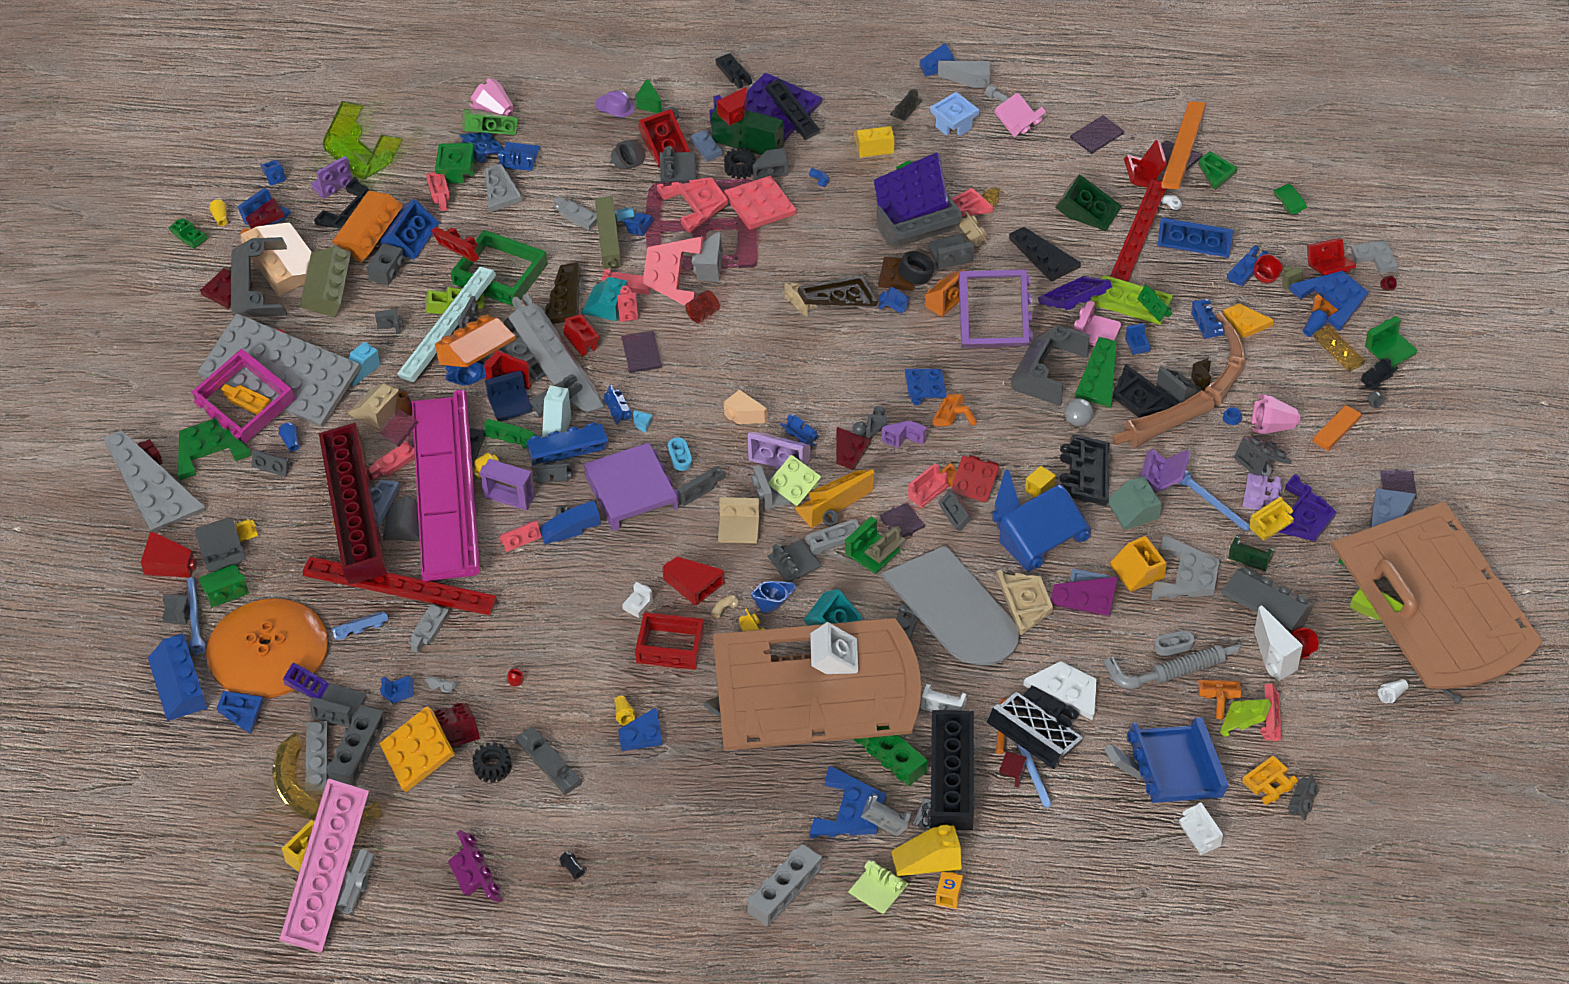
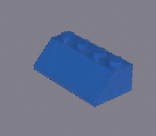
M1161 217L1157 246L1229 258L1234 230Z
M589 423L585 425V428L578 429V427H572L564 433L555 431L542 438L541 436H533L529 438L530 440L527 441L526 446L531 466H536L537 463H551L606 450L608 438L602 424Z
M184 634L163 639L148 656V661L167 721L207 709Z

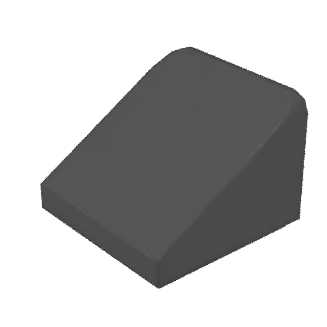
M537 360L529 364L530 377L537 382L546 376Z

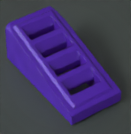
M295 663L291 664L283 678L284 685L311 698L318 699L322 698L330 684ZM295 673L298 674L295 680H293L292 678ZM302 677H305V680H304V682L302 683V685L299 684V682L301 681ZM313 681L311 687L309 689L306 688L309 682ZM318 684L321 685L318 692L314 693L313 691Z

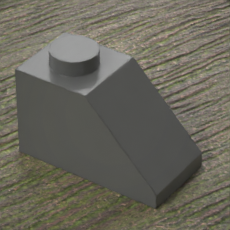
M784 148L764 152L753 164V180L770 175L772 177L788 175V161Z

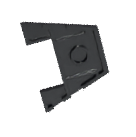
M354 177L345 186L346 192L357 197L339 216L323 210L314 219L315 225L341 229L369 191L368 187L359 183V180Z

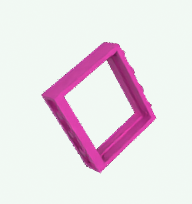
M242 348L192 391L195 399L193 402L198 408H204L210 418H216L221 427L224 429L228 428L237 440L240 438L245 443L296 399L288 385ZM245 367L278 393L279 396L243 428H240L206 399Z

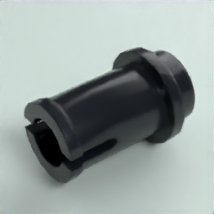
M567 851L560 856L561 866L566 867L574 879L580 878L585 873L584 868L575 859L574 853Z

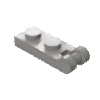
M853 519L810 533L805 537V541L811 546L812 554L819 555L824 550L845 544V539L860 526L857 520Z

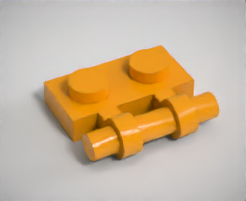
M1273 755L1245 775L1242 783L1255 795L1264 792L1266 795L1262 798V802L1268 805L1270 802L1277 801L1284 792L1292 790L1298 780L1295 776H1291L1288 779L1285 776L1288 768ZM1277 781L1280 785L1274 789L1271 785Z

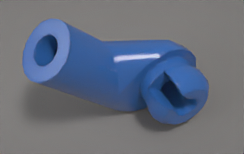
M814 168L810 169L809 176L819 179L817 182L819 186L826 187L827 183H829L826 173Z

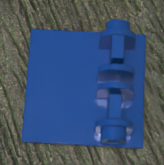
M490 133L460 134V137L463 139L462 143H474V158L479 163L486 161L487 154H496L504 150Z
M506 142L504 150L498 153V158H500L498 164H502L504 168L532 171L540 146Z
M905 369L908 395L914 405H920L923 398H946L942 369Z

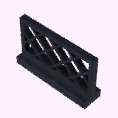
M1015 692L1001 705L996 704L992 708L987 720L989 725L1053 769L1059 765L1060 760L1083 740L1082 736L1018 692ZM1014 701H1018L1023 706H1016ZM1017 712H1025L1026 716H1018ZM1031 713L1037 714L1040 718L1031 717ZM1034 723L1042 724L1043 728L1034 727ZM1048 725H1053L1056 729H1048ZM1051 735L1059 736L1060 740L1051 739ZM1064 736L1070 737L1074 741L1065 740Z

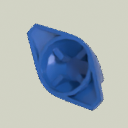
M477 361L468 367L446 365L445 369L448 371L446 373V380L459 385H471L486 377L485 364Z
M767 581L759 584L751 592V597L763 613H770L785 603L796 586L793 582Z

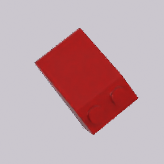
M672 109L639 120L638 129L658 167H660V153H663L667 146H671L674 153L690 152Z

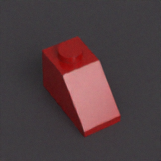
M744 87L717 101V114L729 126L744 119L748 104V89Z

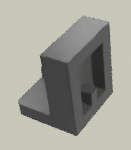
M397 309L375 312L377 329L395 327L396 334H400V327H403L402 316H398Z

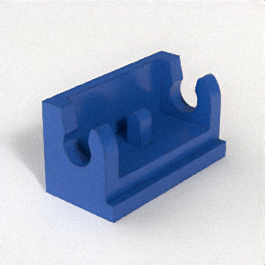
M1209 299L1194 300L1191 309V315L1204 339L1224 335V330L1221 328L1223 324L1217 321L1211 306L1203 307V305L1211 303Z

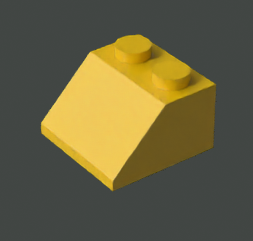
M891 126L853 131L860 158L894 153V135Z

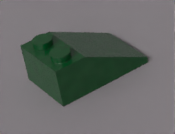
M1080 174L1070 183L1055 206L1056 209L1068 218L1103 231L1108 229L1122 205Z

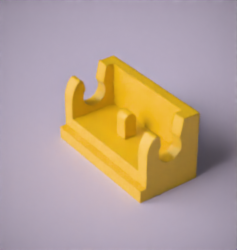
M1279 497L1251 515L1249 528L1265 541L1293 523L1294 519L1289 515L1293 513V510L1283 501L1282 497Z

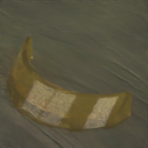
M293 733L277 748L272 768L273 781L279 797L288 807L292 808V811L304 818L315 821L319 804L299 788L296 778V763L301 750V743L298 734ZM374 801L363 810L360 822L382 817L378 801Z

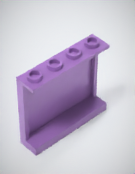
M649 443L584 464L585 477L612 531L620 529V520L671 503L675 510L678 509L677 501L680 500L679 494L676 489L673 490L670 476L665 475L664 465L662 462L659 463L658 454L655 449L651 448Z

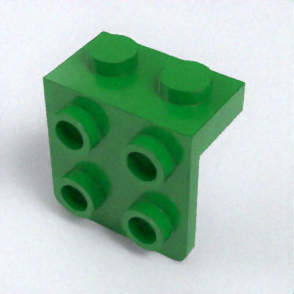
M1397 316L1385 320L1377 327L1371 328L1367 332L1365 347L1379 360L1383 358L1390 359L1392 368L1417 354V349L1398 333L1401 320Z
M236 565L225 567L199 578L211 608L249 594L244 575L240 574Z

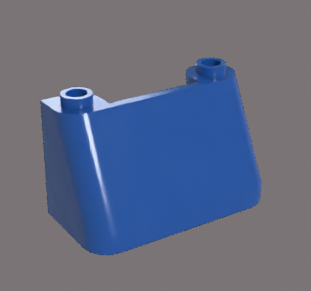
M1057 485L1007 513L1000 523L999 542L1029 572L1043 564L1046 552L1072 537L1076 542L1086 541L1091 536V528L1068 491L1062 485Z

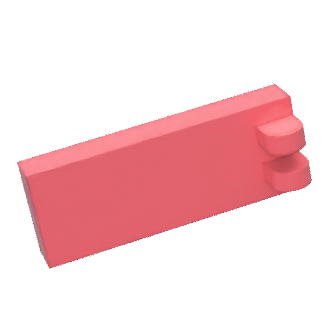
M605 269L603 272L602 281L609 277L627 280L631 293L650 294L651 288L643 284L644 276L611 272L609 269Z
M1273 683L1265 684V699H1268L1272 705L1266 718V726L1260 729V733L1265 740H1273L1275 742L1282 740L1280 694Z

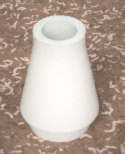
M1400 679L1381 685L1378 690L1380 700L1384 703H1393L1408 689V683L1406 680Z

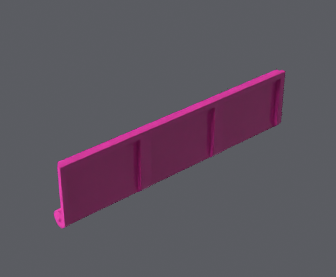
M456 390L453 392V397L412 401L422 581L475 576L480 573L467 392Z

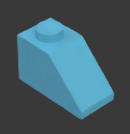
M363 342L354 349L348 358L359 363L361 366L350 385L354 387L380 366L378 350L366 342Z

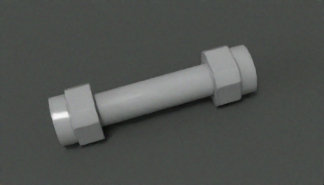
M989 85L985 90V94L991 99L995 97L1001 102L1009 99L998 92V88Z

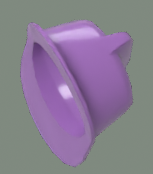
M620 90L609 92L599 97L595 102V107L598 110L616 117H627L634 111V104L630 101L629 96Z

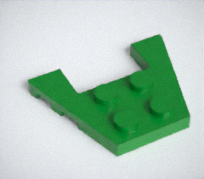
M216 418L179 430V480L196 475L192 460L229 448L234 461L250 457V450L239 439L237 440L228 429L221 427Z

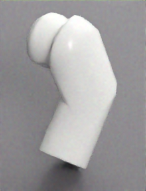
M1164 195L1161 203L1167 204L1174 210H1178L1182 206V202L1175 195Z

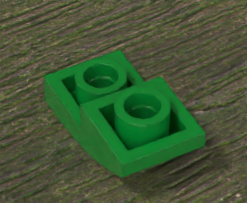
M1286 184L1273 190L1274 196L1282 202L1283 208L1291 215L1298 214L1301 210L1307 208L1306 203L1291 184Z
M183 218L176 220L174 224L168 227L177 238L192 248H196L208 239L204 232L195 229L192 222Z

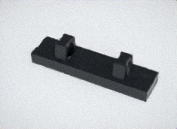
M781 79L766 85L765 90L774 100V104L782 110L793 124L795 131L798 134L800 133L804 140L819 134V127Z

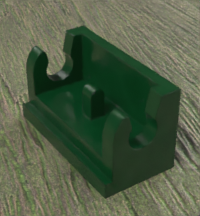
M1236 535L1230 546L1228 559L1266 572L1273 558L1274 548L1270 547L1268 552L1240 543V536Z

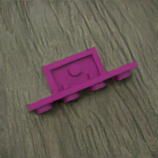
M459 830L457 835L464 848L448 862L463 894L469 896L482 886L489 899L500 903L502 901L501 890L491 877L493 874L484 862L485 857L475 844L477 843L475 837L471 833Z

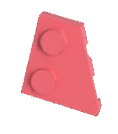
M973 188L951 198L961 210L962 217L967 216L966 211L970 216L993 212V206Z

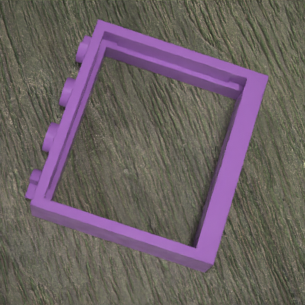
M1027 270L959 271L961 348L1029 345V341H1032V330H1029V323L1032 322V313L1028 311V304H1031V293H1027V286H1030V275H1027ZM1020 277L1023 337L969 339L967 279Z

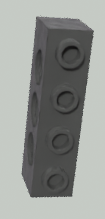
M360 705L358 711L354 712L349 729L345 730L341 744L336 747L333 760L327 765L326 772L329 779L355 786L386 724L382 710Z

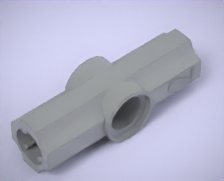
M360 849L356 851L349 870L345 871L335 909L341 913H352L360 893H364L366 890L368 873L374 860V855L368 852V850Z

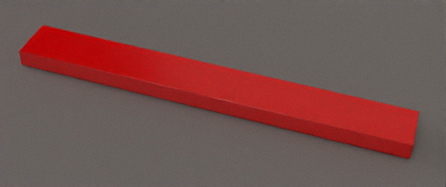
M1150 180L1110 277L1129 282L1167 191V188H1162V181Z

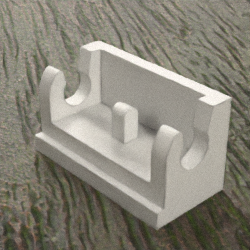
M926 684L921 696V709L931 712L932 710L964 711L967 702L966 693H962L961 698L931 691V685Z
M1201 802L1182 812L1184 817L1179 819V824L1200 855L1221 847L1223 834Z

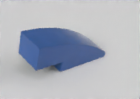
M595 501L571 508L539 527L544 544L582 535V529L601 525Z

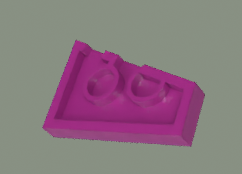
M1118 577L1054 584L1051 597L1052 606L1110 617Z

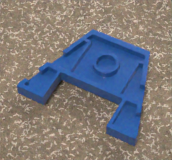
M1344 271L1293 283L1289 288L1299 299L1315 291L1339 310L1328 318V322L1338 331L1344 328L1345 323L1351 319L1354 311H1357L1368 296V291Z
M829 766L825 778V786L845 790L836 822L814 818L810 830V838H818V836L822 835L836 837L837 834L848 833L849 836L877 834L879 826L862 818L861 815L869 796L872 797L873 794L878 795L876 801L884 805L886 794Z

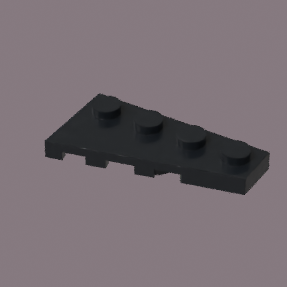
M1025 227L1009 234V239L1051 282L1081 268V262Z

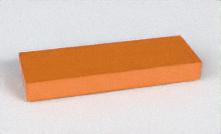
M1345 405L1313 437L1312 442L1329 451L1361 419L1362 414Z

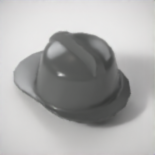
M634 140L619 142L611 152L609 163H614L619 169L639 166L645 160L643 148Z

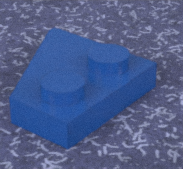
M946 43L920 60L919 66L925 76L938 74V61H956Z
M223 691L217 705L218 713L247 733L252 734L264 701L263 697Z
M657 708L648 711L618 730L621 751L663 745Z

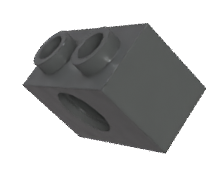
M383 243L367 266L369 280L389 286L392 279L396 278L400 267H403L405 263L402 248Z

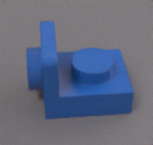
M277 159L260 165L270 186L286 180L282 165Z
M636 213L632 220L626 218L624 224L629 233L644 236L654 220L651 215Z

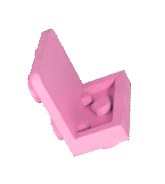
M1016 93L996 107L994 113L1015 138L1020 133L1025 134L1031 129V125L1034 124L1036 126L1043 120L1042 116L1046 111L1041 107L1033 112L1022 96Z
M1088 301L1086 306L1080 310V319H1076L1074 330L1089 334V345L1095 346L1098 337L1115 341L1121 328V323L1094 315L1095 302Z

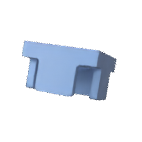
M957 92L930 107V112L936 117V128L945 135L950 134V128L952 130L957 128L959 136L970 131L973 118L979 115V109Z

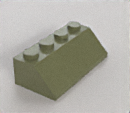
M333 246L311 253L300 308L336 317L341 305L351 251Z

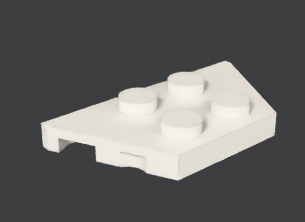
M1060 661L1024 680L1023 686L1030 688L1033 685L1066 704V706H1071L1080 715L1090 720L1094 719L1096 678Z

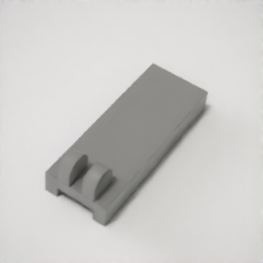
M1112 744L1104 749L1116 767L1138 780L1143 778L1140 775L1138 762L1133 757Z

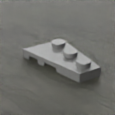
M502 164L485 169L489 213L522 201L520 193Z

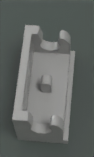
M873 794L872 797L869 796L861 815L862 818L897 837L907 829L911 813L900 814L876 801L878 795Z

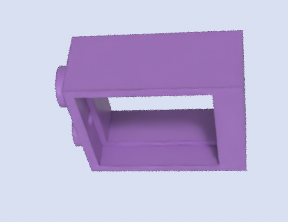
M489 459L486 465L482 466L480 476L482 478V489L484 490L485 498L524 510L528 509L535 497L531 471ZM495 480L514 485L517 489L495 483Z

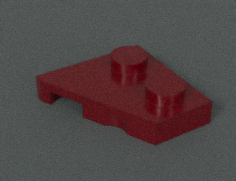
M271 198L245 219L250 229L258 226H265L285 216L275 198Z
M837 427L836 464L854 470L870 446L871 439Z

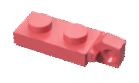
M436 172L427 173L426 179L432 201H434V204L439 203L440 211L448 210L446 201H450V195L444 174H436Z
M406 441L382 456L368 468L369 477L374 481L381 475L390 476L415 459L414 448Z

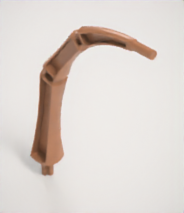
M1221 312L1216 314V318L1223 324V330L1230 344L1229 362L1222 374L1207 386L1204 391L1198 392L1169 409L1149 416L1127 420L1125 431L1111 436L1114 445L1129 441L1134 448H1137L1175 426L1212 411L1214 405L1219 406L1231 386L1242 373L1243 366L1246 363L1242 342L1232 324L1228 322Z

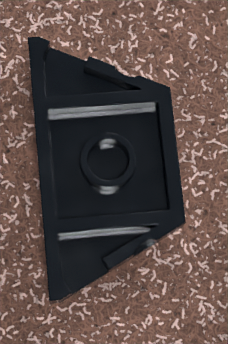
M1127 364L1124 365L1122 375L1118 379L1112 396L1113 399L1139 418L1164 411L1179 404Z

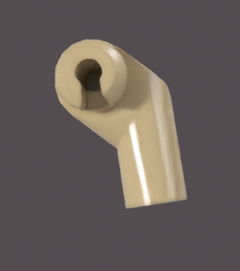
M728 595L720 599L711 611L712 616L719 618L727 606L733 609L737 607L739 600L734 595Z

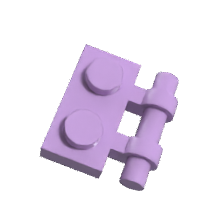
M1248 473L1243 507L1260 510L1263 505H1268L1279 498V492L1282 490L1281 478L1276 476L1273 478V482L1270 483L1267 482L1268 476H1257ZM1265 491L1271 492V495H1265Z

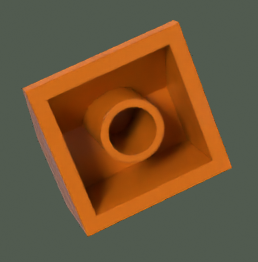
M959 271L950 273L945 278L940 279L937 285L926 292V308L943 317L959 303Z

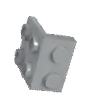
M761 465L753 466L751 481L753 486H756L759 501H762L765 510L792 503L769 486L768 482L775 474L765 476Z

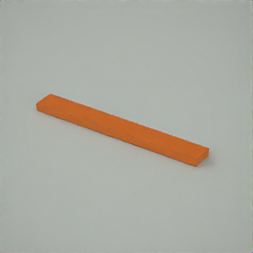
M1188 102L1162 180V188L1180 189L1204 116L1206 102Z

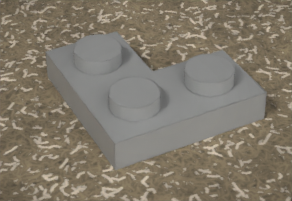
M1386 240L1351 246L1350 251L1356 263L1374 261L1379 274L1397 271L1398 265Z

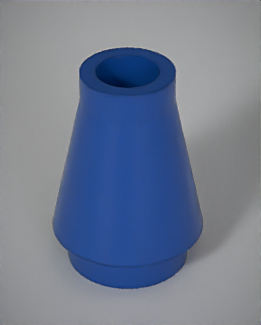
M1322 310L1313 311L1303 328V333L1311 337L1326 325L1328 319L1326 313Z
M293 423L282 424L279 427V436L290 452L297 451L299 449L297 427Z

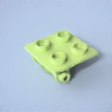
M790 455L768 484L787 500L798 506L811 489L814 490L818 487L819 484L817 482L821 476L793 455Z
M868 861L865 864V869L867 870L848 893L884 915L909 883L901 877L894 875L885 867L883 868L876 864L875 861Z

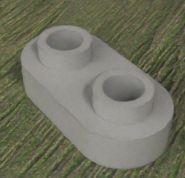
M1187 631L1159 636L1155 639L1154 650L1163 656L1189 651L1193 648L1194 636Z

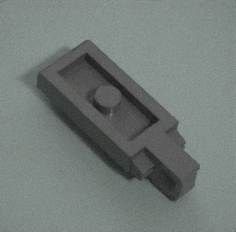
M717 466L677 488L680 498L679 503L685 506L715 489L714 485L726 478L725 471Z

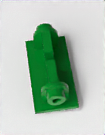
M1145 284L1137 298L1140 303L1159 322H1161L1163 316L1170 317L1172 315V308L1168 307L1155 294V291Z

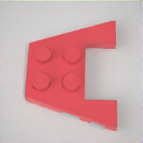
M712 177L689 180V183L685 184L673 182L670 186L657 185V191L664 200L681 194L695 212L681 218V224L688 233L728 205L727 197Z
M704 237L648 247L643 284L688 308H694L696 292L679 290L683 252L702 254Z

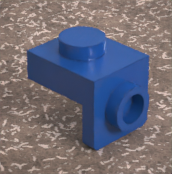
M891 286L879 296L878 300L880 303L878 308L882 309L887 305L902 314L907 307L910 297Z
M1144 323L1127 326L1125 340L1131 354L1150 352L1151 346L1145 335Z
M406 676L392 682L387 677H383L380 687L381 694L392 704L413 696L414 679Z

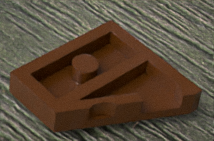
M884 256L878 287L890 288L892 286L898 290L913 291V283L905 280L898 271V265L902 258Z

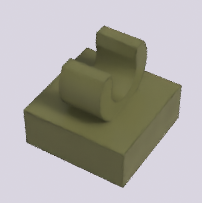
M1290 265L1283 267L1285 272L1282 274V287L1285 290L1289 289L1291 284L1302 281L1303 270L1300 267L1294 269Z

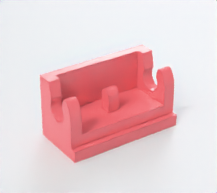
M936 463L908 484V498L921 508L949 487V484H947V473L944 472L941 475L939 473V465Z

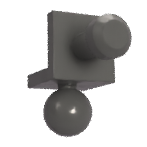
M881 406L874 407V415L868 414L867 426L863 422H856L852 427L853 433L860 436L866 433V438L871 439L873 434L882 431V428L887 425V416H883L885 409Z

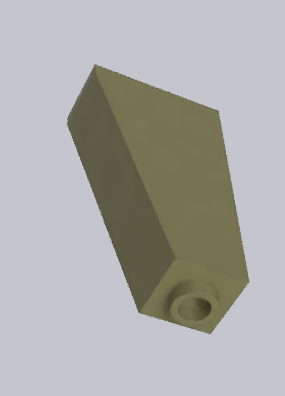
M613 196L595 198L603 269L621 267Z

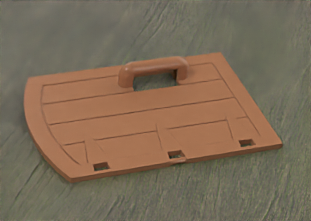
M1445 501L1331 543L1427 688H1463L1494 680L1524 663L1543 643ZM1451 522L1457 528L1456 531H1453L1449 526ZM1484 570L1487 571V573L1491 577L1490 579H1486V577L1482 573ZM1382 575L1387 577L1404 602L1400 612L1395 613L1374 583ZM1520 619L1525 628L1521 629L1516 621Z
M895 618L832 624L857 638L858 672L852 674H825L811 666V654L771 657L769 644L811 640L810 633L822 625L713 634L724 751L812 743L813 741H836L912 734L920 708L921 677L913 646ZM889 725L888 730H877V726ZM824 731L825 734L821 736H812V732ZM760 737V741L747 742V738Z

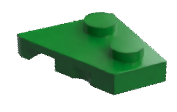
M1211 151L1200 158L1198 162L1202 172L1215 190L1235 175L1238 167Z

